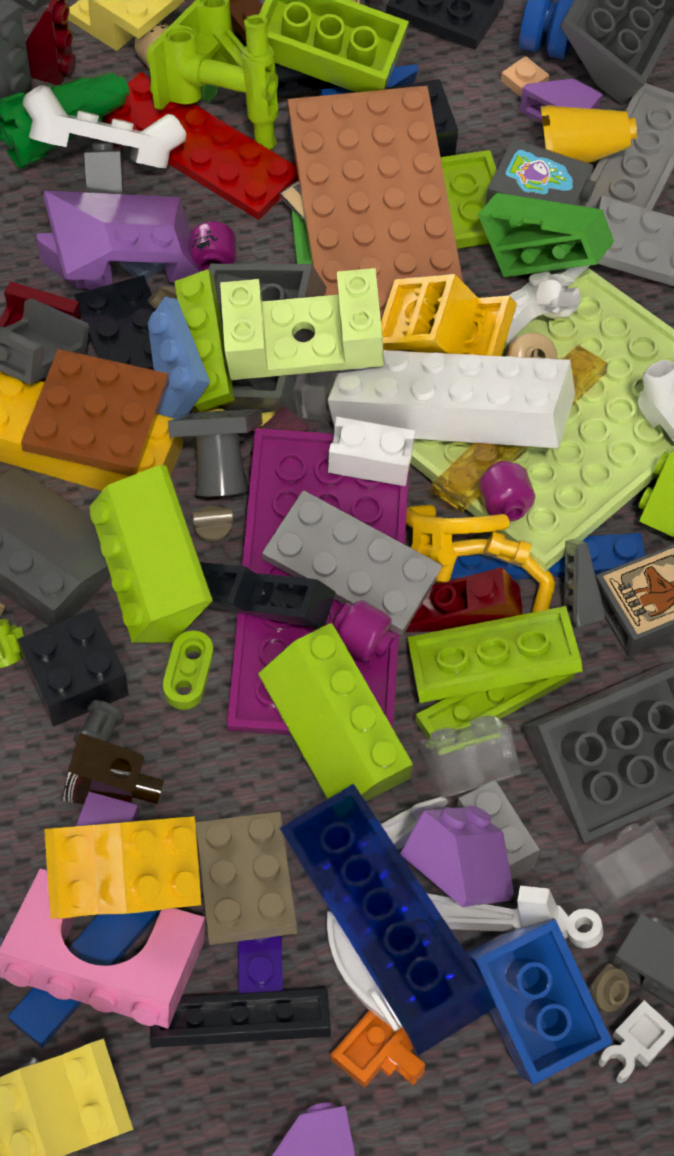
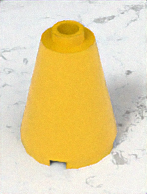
M551 105L541 106L542 117L549 116L542 118L545 149L588 164L630 148L631 140L638 138L635 117L628 118L627 111Z

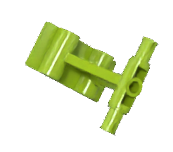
M195 0L148 47L146 58L150 67V91L153 94L154 107L163 110L169 102L178 104L195 103L202 97L201 86L206 84L246 93L247 115L254 126V141L269 150L273 149L274 145L276 146L274 121H276L279 115L277 103L278 76L275 73L274 50L268 44L267 18L262 15H251L247 17V20H244L247 46L244 47L232 33L230 0Z

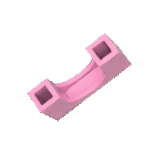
M40 868L0 947V977L19 987L30 986L47 991L58 999H73L89 1004L100 1012H115L132 1017L143 1025H158L168 1029L204 944L205 917L176 908L163 909L158 916L146 945L136 956L115 965L101 966L90 964L74 956L64 944L76 917L50 919L47 870Z

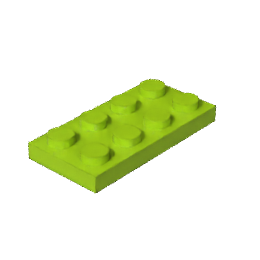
M566 606L407 637L420 703L583 672L580 653Z

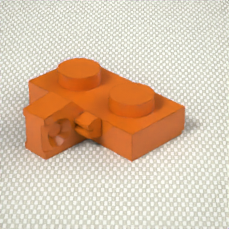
M389 989L385 992L393 1018L400 1029L394 1032L389 1025L369 1010L330 1054L331 1061L363 1088L372 1081L380 1070L387 1076H390L396 1070L413 1086L426 1072L424 1068L426 1066L425 1063L411 1052L415 1047V1043L409 1039L422 1023V1015Z

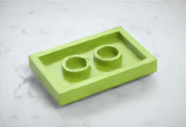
M486 150L440 157L457 249L490 244L478 213L486 204L487 189L497 171L491 151Z

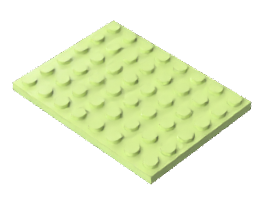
M589 268L583 271L575 279L574 283L567 287H578L581 292L579 308L572 312L571 316L568 318L552 319L544 314L539 315L515 336L536 332L545 335L553 342L557 350V359L570 360L575 397L559 448L414 439L410 462L476 517L490 516L479 489L480 479L491 465L501 461H509L523 466L529 475L536 495L535 503L521 519L510 521L509 527L506 530L495 532L504 534L506 539L515 542L523 540L532 543L529 555L544 572L565 556V541L570 539L584 540L659 475L655 474L654 470L663 452L669 454L674 448V442L659 424L653 428L642 414L638 404L639 394L644 389L643 372L649 366L661 360L674 362V329ZM509 342L505 344L502 356L504 355L506 346L509 344Z

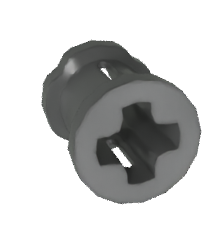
M93 700L88 706L90 714L82 730L77 731L74 735L73 740L75 743L79 733L108 742L115 726L120 725L124 719V715L115 706L104 701Z

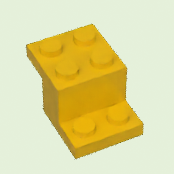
M455 274L395 279L381 320L383 350H413L414 352L502 356L517 303L510 296L478 298Z
M195 816L44 829L50 919L96 914H129L201 905Z

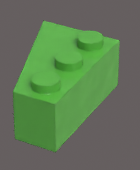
M496 193L478 213L503 277L598 264L615 242L602 209Z

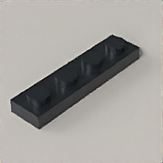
M328 988L181 997L168 1029L158 1025L150 1026L151 1048L331 1037Z

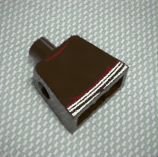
M79 733L67 772L62 800L84 805L88 793L93 792L131 803L132 798L157 804L164 780L140 773L144 756L140 753Z

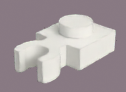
M644 1000L615 1030L613 1037L621 1045H612L606 1048L598 1064L603 1067L608 1060L613 1058L619 1059L623 1063L624 1069L621 1070L616 1081L623 1083L633 1072L636 1058L647 1067L674 1038V1027Z

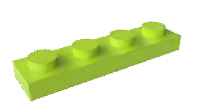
M207 269L174 281L177 300L210 380L209 385L194 405L199 412L235 400L232 380L230 379L225 356L224 333L214 276Z
M575 673L445 698L417 713L415 722L435 752L439 753L572 681Z

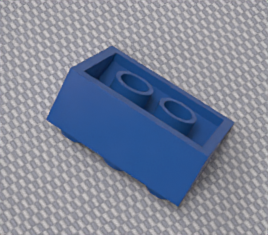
M555 918L501 934L463 954L519 1076L534 1085L613 1044Z

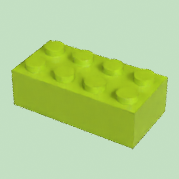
M265 0L259 15L267 18L268 44L274 50L275 63L354 92L386 90L403 48L409 21L351 0Z

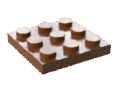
M57 349L21 440L22 450L132 476L137 474L169 385V373Z

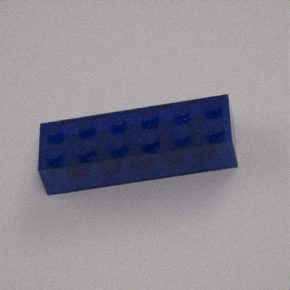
M354 784L279 828L293 856L417 1056L496 1008L485 980Z

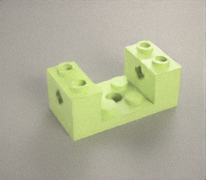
M376 268L337 272L338 295L274 301L262 300L259 279L220 282L224 348L230 379L239 380L384 366ZM301 329H309L315 335L310 341L299 342L294 338V334Z

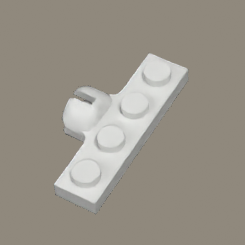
M590 265L533 273L526 285L510 294L509 296L517 303L505 344L539 315L544 314L552 319L568 318L571 316L572 312L579 308L581 292L578 287H567L574 283L575 279Z

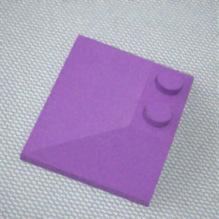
M44 190L43 199L65 279L101 280L108 261L164 263L169 282H174L200 272L190 255L189 239L191 232L180 197Z

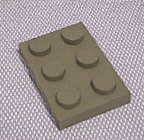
M281 812L195 822L209 945L297 934Z

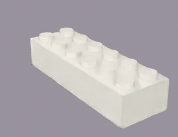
M383 350L384 366L340 370L328 398L334 426L336 417L415 430L414 439L559 448L575 397V389L570 360Z

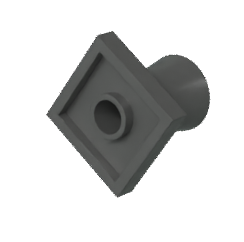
M262 408L186 413L168 421L169 437L196 436L197 481L195 495L225 496L249 491L242 462L239 433H247L263 424Z

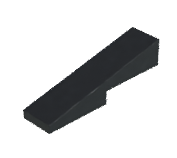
M200 562L213 600L207 607L315 629L325 626L336 592L318 579L261 574L253 572L246 566Z

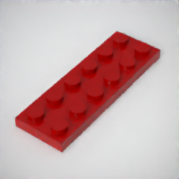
M142 72L138 73L127 83L130 95L126 96L125 104L102 117L103 120L101 122L112 124L113 119L124 120L134 123V130L142 131L165 115H174L183 126L187 135L185 142L170 151L168 165L257 220H260L283 197L282 193L299 181L296 165L193 103L178 104L169 102L163 110L156 109L154 107L153 94L150 91L151 78Z

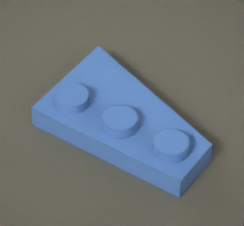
M164 297L156 311L150 316L148 330L153 368L155 371L169 373V385L159 414L175 419L190 412L209 385L210 380L178 300Z

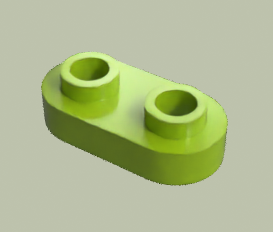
M195 630L184 632L173 643L163 679V693L167 703L176 709H191L197 706L203 699L214 658L213 643L203 632ZM190 652H198L200 654V657L197 659H189L187 657V654ZM181 687H188L191 689V692L187 695H180L177 693V690Z

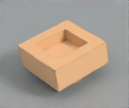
M526 56L501 74V82L520 97L522 89L526 84L549 81V74Z

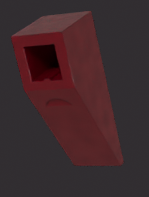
M50 0L25 41L31 78L55 85H61L66 75L73 73L76 64V56L72 54L71 47L73 32L69 29L68 23L70 6L66 3V0Z
M503 567L433 585L405 632H435L522 615L520 586Z

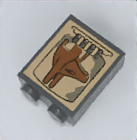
M674 544L595 575L605 613L604 618L628 658L674 639Z

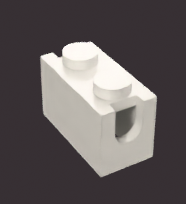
M336 417L334 439L329 450L328 473L406 486L415 430Z

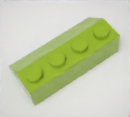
M158 465L107 485L89 506L90 517L95 525L101 544V552L106 559L112 578V587L116 591L123 613V621L127 626L132 643L174 642L213 601L167 466Z
M332 623L295 640L258 673L261 682L336 817L410 779L413 763Z

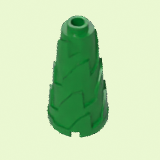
M113 72L91 78L82 77L55 87L48 85L67 115L77 117L78 111L89 112L99 115L98 122L103 120L102 117L123 106L126 96L130 95L129 87L122 75L117 77ZM23 92L0 98V141H5L9 148L6 152L17 169H22L46 157L47 152L59 147L58 145L29 138L32 119L22 105L23 98L27 94ZM69 133L68 142L74 139L73 135L75 134Z

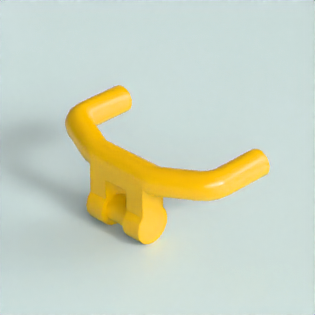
M433 505L407 507L406 525L413 529V544L411 548L444 566L449 565L454 558L452 534L506 530L510 523L508 516L505 514L465 518L435 517L436 509Z
M495 531L492 532L488 540L471 539L452 542L454 558L449 565L442 566V571L435 581L437 584L450 581L458 556L482 554L522 567L539 582L531 613L548 610L555 589V581L549 570L544 572L529 555L532 543L523 540L515 542L506 539L504 534Z

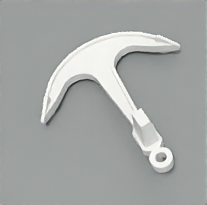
M444 796L415 804L412 808L387 820L370 832L356 846L343 864L334 882L327 911L328 940L338 970L349 989L364 1006L389 1025L394 1032L400 1028L393 1018L387 997L369 967L368 959L371 946L376 939L388 930L394 929V927L510 932L555 918L564 938L569 937L576 947L583 949L594 947L603 937L602 921L596 912L590 909H579L568 917L561 906L556 905L550 889L520 886L517 900L518 908L509 909L488 904L461 907L450 897L406 890L395 885L388 875L391 859L398 850L405 846L424 810L443 809L447 805L448 801ZM583 924L592 926V929L587 933L577 931Z

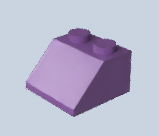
M476 806L464 808L445 807L444 809L423 811L400 855L461 907L510 901L514 895L503 831L490 822L492 818L486 811Z

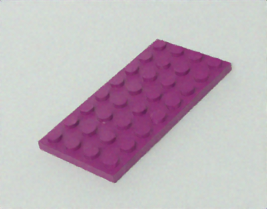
M255 428L242 566H246L255 573L291 576L262 560V553L303 490L405 545L409 472L406 486L328 473L329 450L331 443H333L334 434ZM334 599L325 626L334 623L344 604ZM241 613L237 614L227 731L291 735L261 682L258 673L295 640L317 629ZM390 630L389 632L395 635V638L383 657L376 653L372 659L365 662L352 655L351 657L393 728L399 634Z

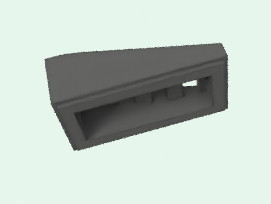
M570 539L565 541L564 606L567 608L572 627L578 628L605 620V613L588 544L583 541Z

